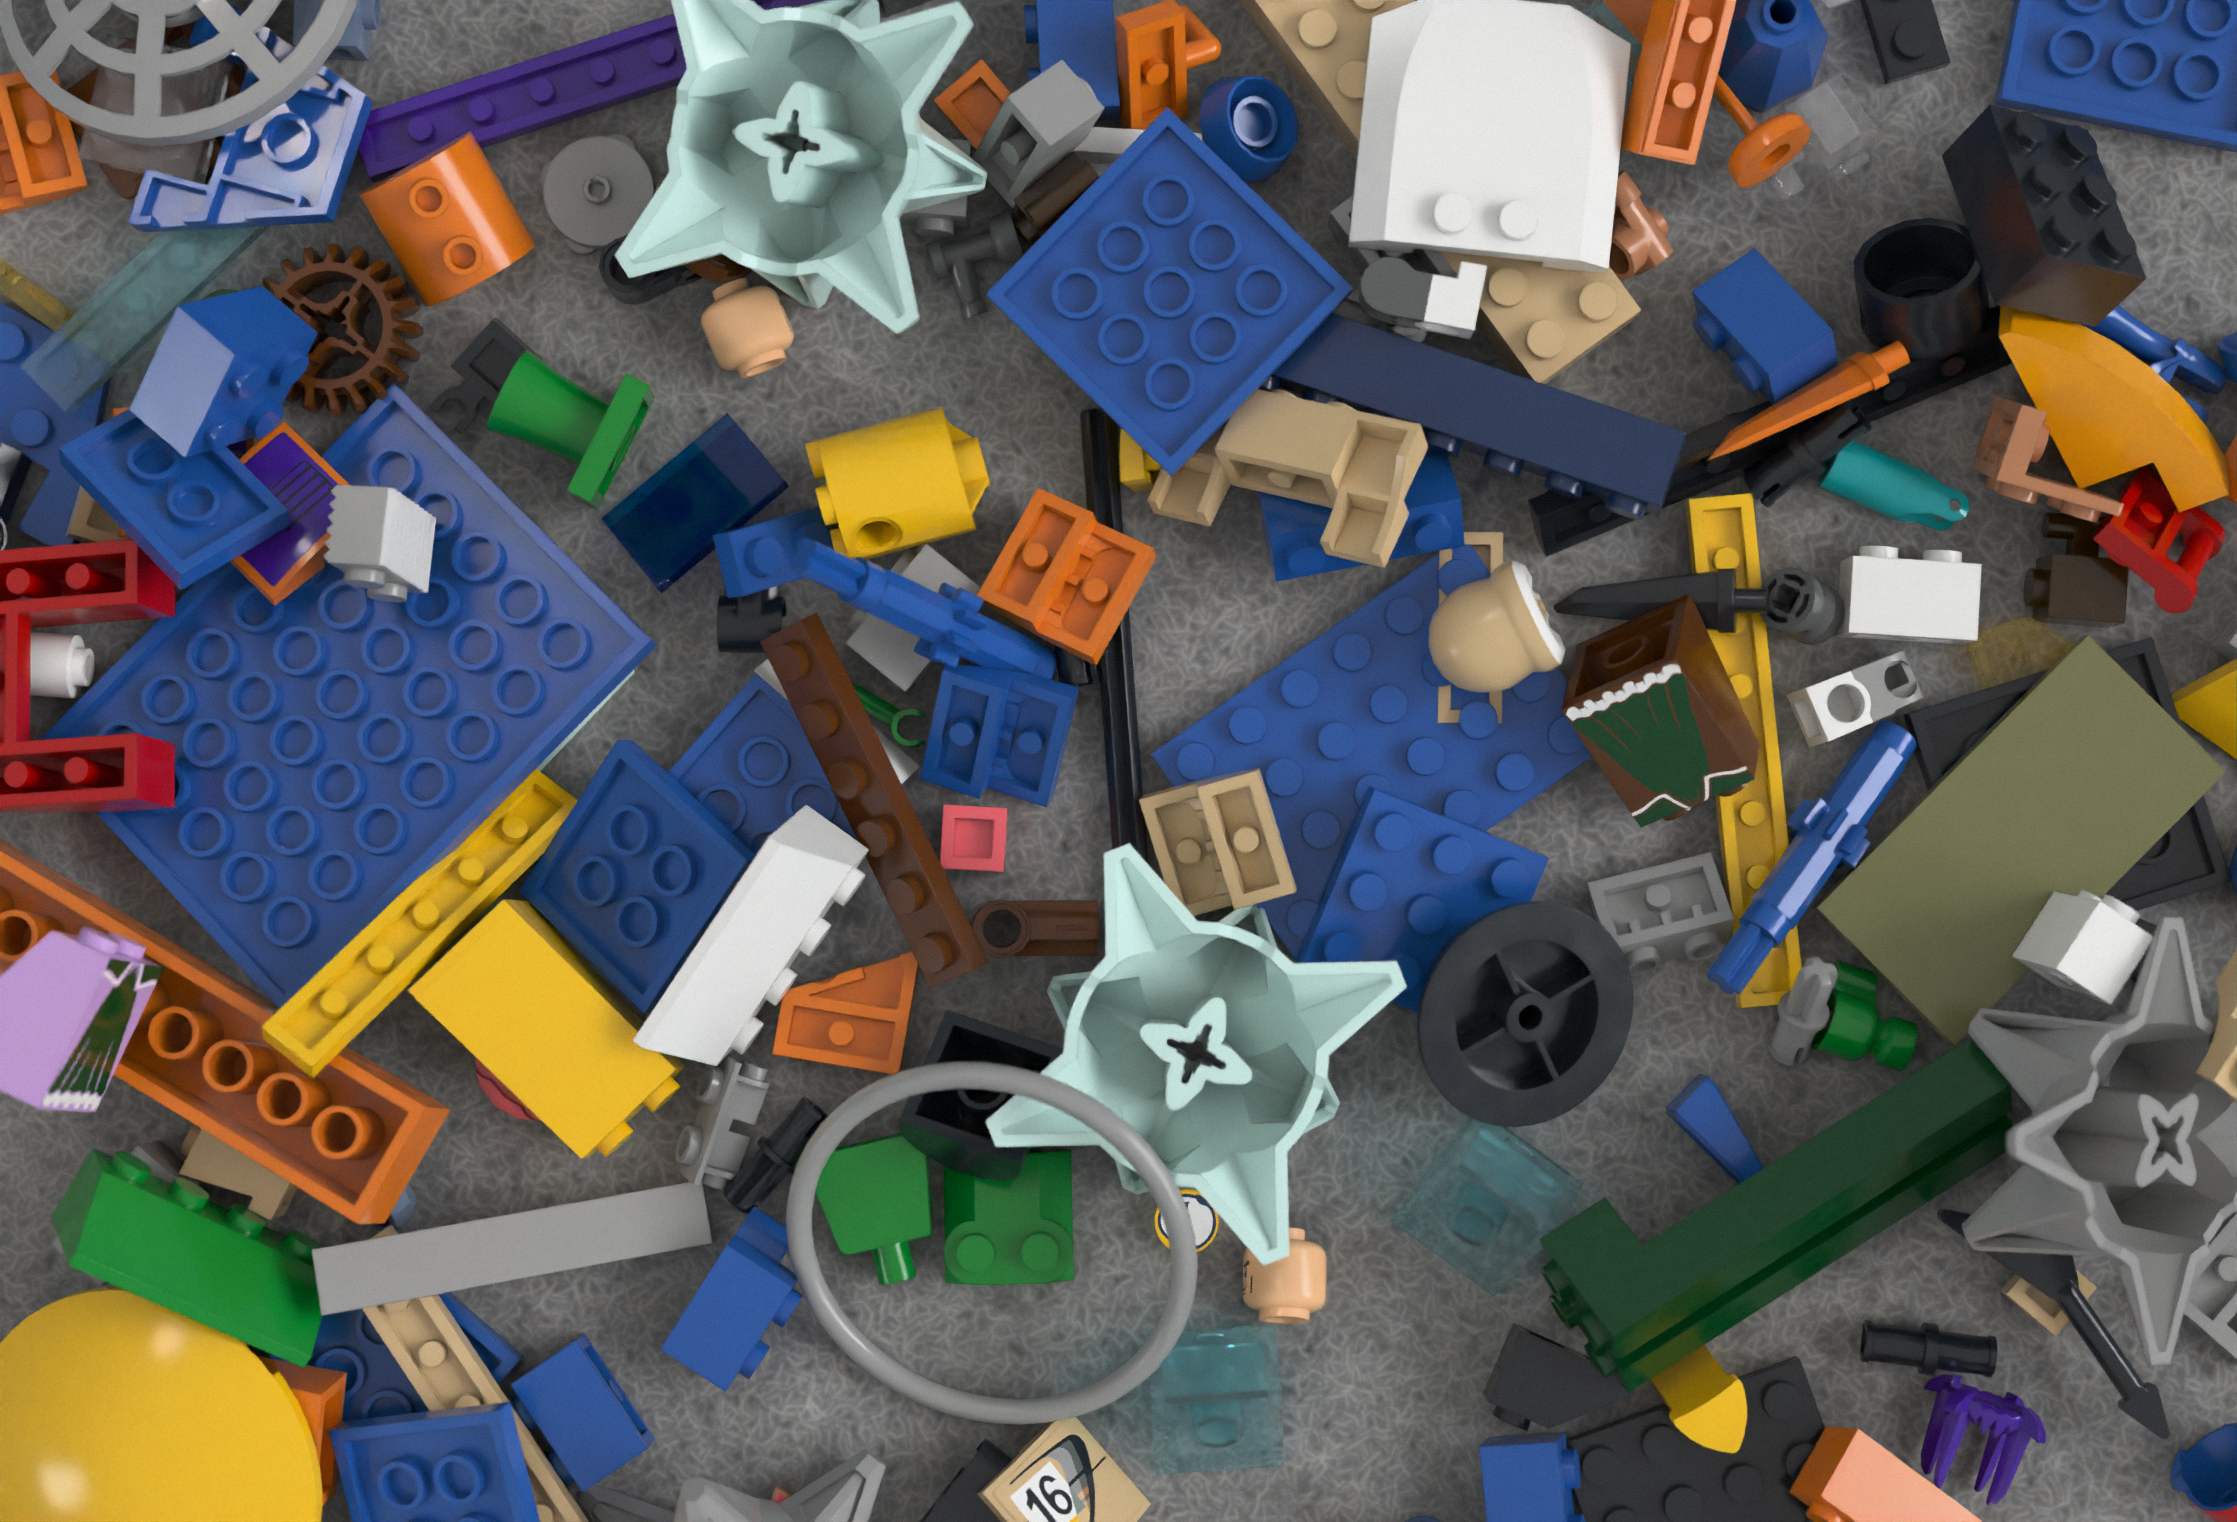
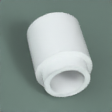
M31 632L30 696L74 699L80 694L82 686H90L94 675V654L91 649L85 648L81 636Z

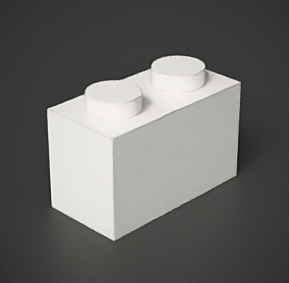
M1861 546L1859 547V556H1851L1842 560L1840 564L1839 595L1844 604V616L1841 626L1837 630L1836 637L1957 645L1977 641L1982 564L1962 563V552L1925 550L1923 551L1922 560L1898 558V548Z
M2081 890L2078 896L2053 892L2012 957L2064 992L2111 1005L2150 946L2153 936L2135 925L2140 917L2135 910L2109 895H2104L2100 899L2085 890Z

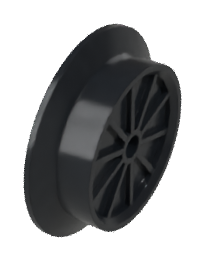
M1529 901L1507 905L1482 916L1463 928L1447 942L1433 961L1424 982L1417 1017L1418 1046L1425 1070L1435 1088L1452 1106L1463 1114L1477 1121L1501 1127H1522L1543 1123L1559 1117L1582 1103L1602 1084L1615 1066L1625 1046L1631 1027L1634 1000L1633 984L1623 952L1612 935L1592 917L1576 908L1549 901Z

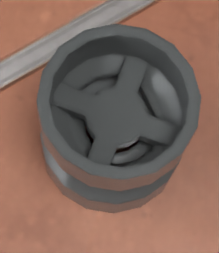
M1788 567L1777 570L1767 577L1760 587L1768 588L1769 611L1768 614H1760L1762 620L1773 629L1786 633L1800 643L1809 645L1823 643L1834 636L1841 626L1844 616V604L1838 591L1828 584L1816 580L1801 569Z

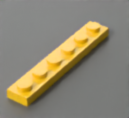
M535 769L455 851L413 881L262 1025L263 1039L310 1077L314 1078L545 852L578 800L538 769Z

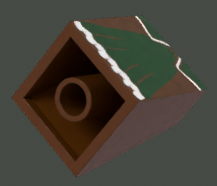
M1689 594L1577 645L1561 711L1640 827L1660 819L1666 821L1677 819L1687 813L1693 805L1717 795L1727 797L1736 794L1745 788L1750 781L1754 780L1760 744L1697 607Z

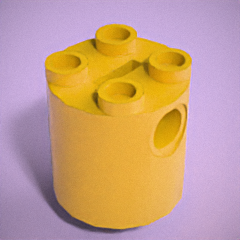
M942 406L805 443L815 480L826 478L827 483L820 485L815 490L825 525L834 523L839 525V528L830 530L835 551L852 559L862 557L868 560L976 530L973 512L986 487L991 486L977 436L971 437L947 422Z

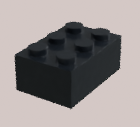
M1989 105L1942 154L1945 167L1996 305L2096 327L2147 279L2136 253L2135 240L2128 232L2117 205L2116 192L2108 182L2097 154V144L2088 130L2077 125H2066L2039 118L2027 112H2016Z

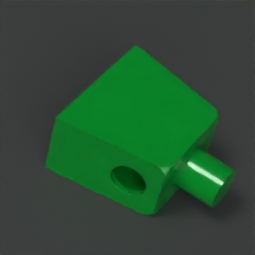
M901 1132L835 1148L820 1175L815 1193L840 1252L843 1256L871 1250L879 1285L892 1284L915 1277L916 1271L908 1241L929 1236L934 1230L930 1158L913 1147Z

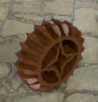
M331 243L326 249L324 262L312 247L304 248L302 254L304 267L299 268L287 258L281 260V270L287 276L282 283L269 276L262 278V285L318 332L307 354L309 358L308 367L304 374L292 385L285 399L289 403H294L303 396V409L312 414H317L326 401L329 414L334 417H342L346 410V397L349 398L350 404L357 412L364 413L369 408L366 392L371 390L380 400L388 397V388L382 383L388 376L401 384L408 382L409 376L407 373L396 366L400 357L410 362H417L420 359V352L404 344L405 338L415 339L424 334L423 327L419 323L403 321V319L414 315L420 310L419 303L414 298H400L406 292L409 283L401 275L388 278L391 265L381 257L369 264L368 252L360 247H355L346 259L343 248L336 243ZM333 282L354 283L349 292L342 290L336 298L327 303H315L305 297L314 289ZM374 296L381 309L383 321L382 336L378 348L373 346L364 334V322L371 311L367 305ZM314 314H319L327 321L333 320L347 328L346 334L357 342V346H351L343 339L337 340L324 332L325 326L313 318ZM345 356L356 357L366 363L358 371L342 378H315L322 367L329 370L336 360Z

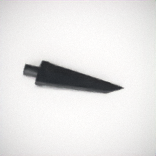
M1724 568L1718 569V571L1582 587L1554 605V610L1557 613L1629 621L1689 594L1707 630L1718 631L1719 633H1736L1737 614H1768L1769 590L1768 588H1737L1736 569Z

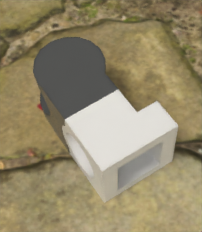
M1383 257L1373 261L1365 269L1359 286V301L1363 310L1371 318L1381 322L1470 339L1475 330L1487 266L1461 261L1456 278L1414 271L1404 260L1396 257Z

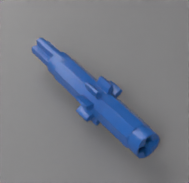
M807 538L800 540L796 545L797 555L790 560L789 565L792 572L837 592L841 601L856 607V609L920 638L913 650L916 654L951 668L957 667L960 657L981 667L1010 670L1047 679L1052 678L1056 669V655L1054 651L978 613L984 602L983 598L961 587L957 589L945 582L941 583L939 592L936 593L862 557L852 559L817 541H811Z
M1884 720L1879 721L1868 738L1862 741L1822 799L1817 797L1813 803L1806 799L1802 800L1787 822L1794 829L1790 835L1793 841L1751 899V904L1739 919L1740 927L1707 972L1708 979L1719 984L1722 991L1730 995L1733 992L1740 995L1771 949L1777 948L1790 929H1793L1835 868L1841 869L1844 863L1853 869L1871 845L1864 838L1868 832L1864 828L1900 777L1906 768V763L1918 747L1916 740L1908 731L1895 723Z

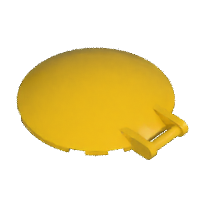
M117 1286L93 1288L53 1301L26 1317L0 1342V1522H321L323 1498L321 1471L316 1446L308 1422L298 1400L279 1371L272 1376L259 1358L247 1347L248 1343Z

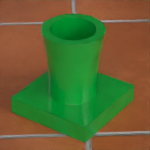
M525 350L512 368L495 401L486 430L524 441L578 465L579 467L567 491L575 499L598 510L655 396L650 385L625 374L610 403L567 379L530 351Z

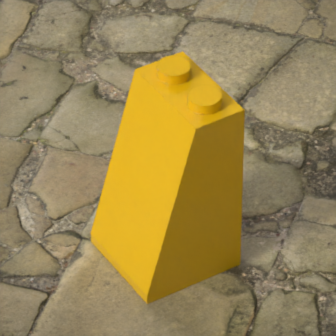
M503 899L408 989L425 1009L581 1159L593 1156L597 1151L605 1158L608 1157L632 1135L634 1130L627 1123L644 1106L651 1113H654L681 1087L674 1078L685 1068L684 1064L676 1056L644 1049L633 1041L644 1022L529 901Z

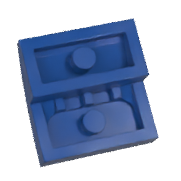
M946 665L942 671L920 780L980 799L985 790L989 788L1047 808L1055 793L1079 688L1055 680L1010 670L971 665H957L956 668H951Z

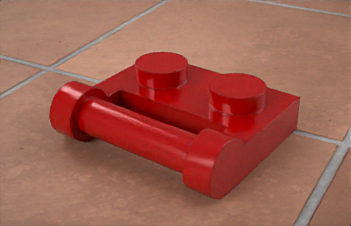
M2148 465L2139 467L2128 477L2115 499L2124 504L2121 516L2107 513L2093 540L2104 548L2106 554L2115 563L2128 567L2155 589L2154 599L2161 609L2174 614L2183 613L2193 604L2198 593L2196 581L2207 560L2212 559L2219 553L2225 542L2226 534L2224 528L2198 506L2179 512L2161 476ZM2179 532L2183 536L2182 544L2184 550L2177 563H2175L2166 556V553Z

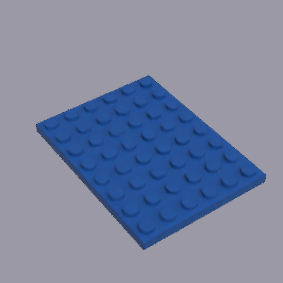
M395 383L387 389L388 397L384 400L377 399L321 457L350 485L397 489L398 492H402L401 495H406V498L411 499L410 501L415 502L419 507L424 508L423 510L436 517L428 593H407V600L405 602H386L367 597L368 588L355 587L344 583L345 573L328 563L323 557L325 568L274 606L229 561L199 579L175 603V617L160 618L40 739L138 733L175 744L174 808L95 813L279 1009L413 881L455 851L657 646Z

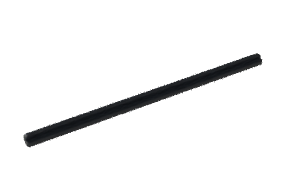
M1101 408L1082 411L1080 415L1087 510L1094 513L1098 523L1123 534L1115 422ZM1128 608L1098 662L1112 850L1130 843L1148 864L1145 818L1139 799L1143 796Z

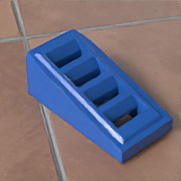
M1698 1074L1667 1105L1665 1113L1737 1184L1764 1169L1715 1082L1711 1081L1709 1076Z

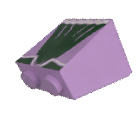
M84 926L81 927L78 935L51 931L0 976V1090L38 1109L96 1112L164 968L143 958L147 947L118 933L109 931L108 935Z

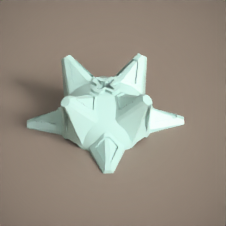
M671 0L687 69L677 87L671 137L667 145L669 173L615 254L616 259L628 278L723 254L736 263L749 267L804 306L819 309L826 303L834 285L894 333L899 334L911 327L920 318L899 222L901 215L981 192L985 189L988 174L981 165L920 119L919 110L973 27L972 19L965 8L956 1L880 23V10L877 0H827L795 8L782 7L764 10L752 0ZM808 142L819 144L820 149L818 151L808 150L806 144Z
M1130 843L1105 852L1106 957L1093 971L1052 977L1047 993L1065 1029L1064 1051L1040 1074L1064 1082L1088 1094L1132 1126L1153 1148L1168 1168L1177 1186L1195 1187L1263 1266L1289 1256L1287 1151L1303 1133L1334 1118L1340 1102L1327 1077L1329 1055L1407 987L1397 961L1293 963L1277 949L1265 909L1258 908L1256 904L1235 909L1218 922L1197 921ZM1168 1039L1178 1042L1184 1041L1186 1043H1193L1194 1040H1198L1203 1043V1047L1204 1045L1206 1046L1204 1048L1206 1052L1213 1054L1221 1062L1218 1063L1211 1059L1207 1061L1203 1058L1190 1061L1184 1056L1185 1050L1176 1047L1175 1043L1168 1041ZM1014 1095L986 1120L995 1147L1100 1145L1115 1159L1122 1188L1135 1194L1149 1191L1133 1166L1113 1145L1076 1118L1052 1106L1027 1097Z

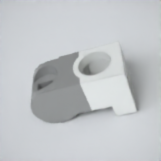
M1904 650L1787 694V698L1809 747L1829 742L1894 714L1895 710L1924 697Z

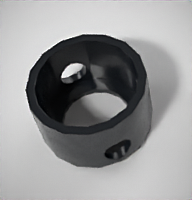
M1923 218L1899 222L1880 230L1863 243L1854 259V278L1857 300L1860 307L1861 329L1872 345L1879 349L1898 340L1902 343L1911 359L1939 357L1964 347L1979 335L1990 315L1987 280L1968 228L1954 221ZM1938 293L1933 296L1908 298L1915 294Z

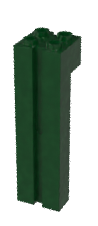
M1969 1038L1643 1245L1605 1197L1540 1238L1547 1264L1540 1267V1271L1553 1292L1549 1296V1301L1560 1320L1569 1330L1577 1325L1580 1327L1589 1341L1584 1345L1585 1350L1599 1373L1605 1379L1614 1374L1625 1390L1630 1393L2006 1153L2007 1133L2013 1128V1122L2006 1115V1113L2012 1110L2011 1084Z

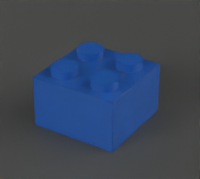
M263 286L178 305L129 410L185 458L213 449L221 450L230 444L250 438L264 437L272 432L280 423L284 414L282 405L292 385L304 374L308 367L309 358L307 354L318 332Z

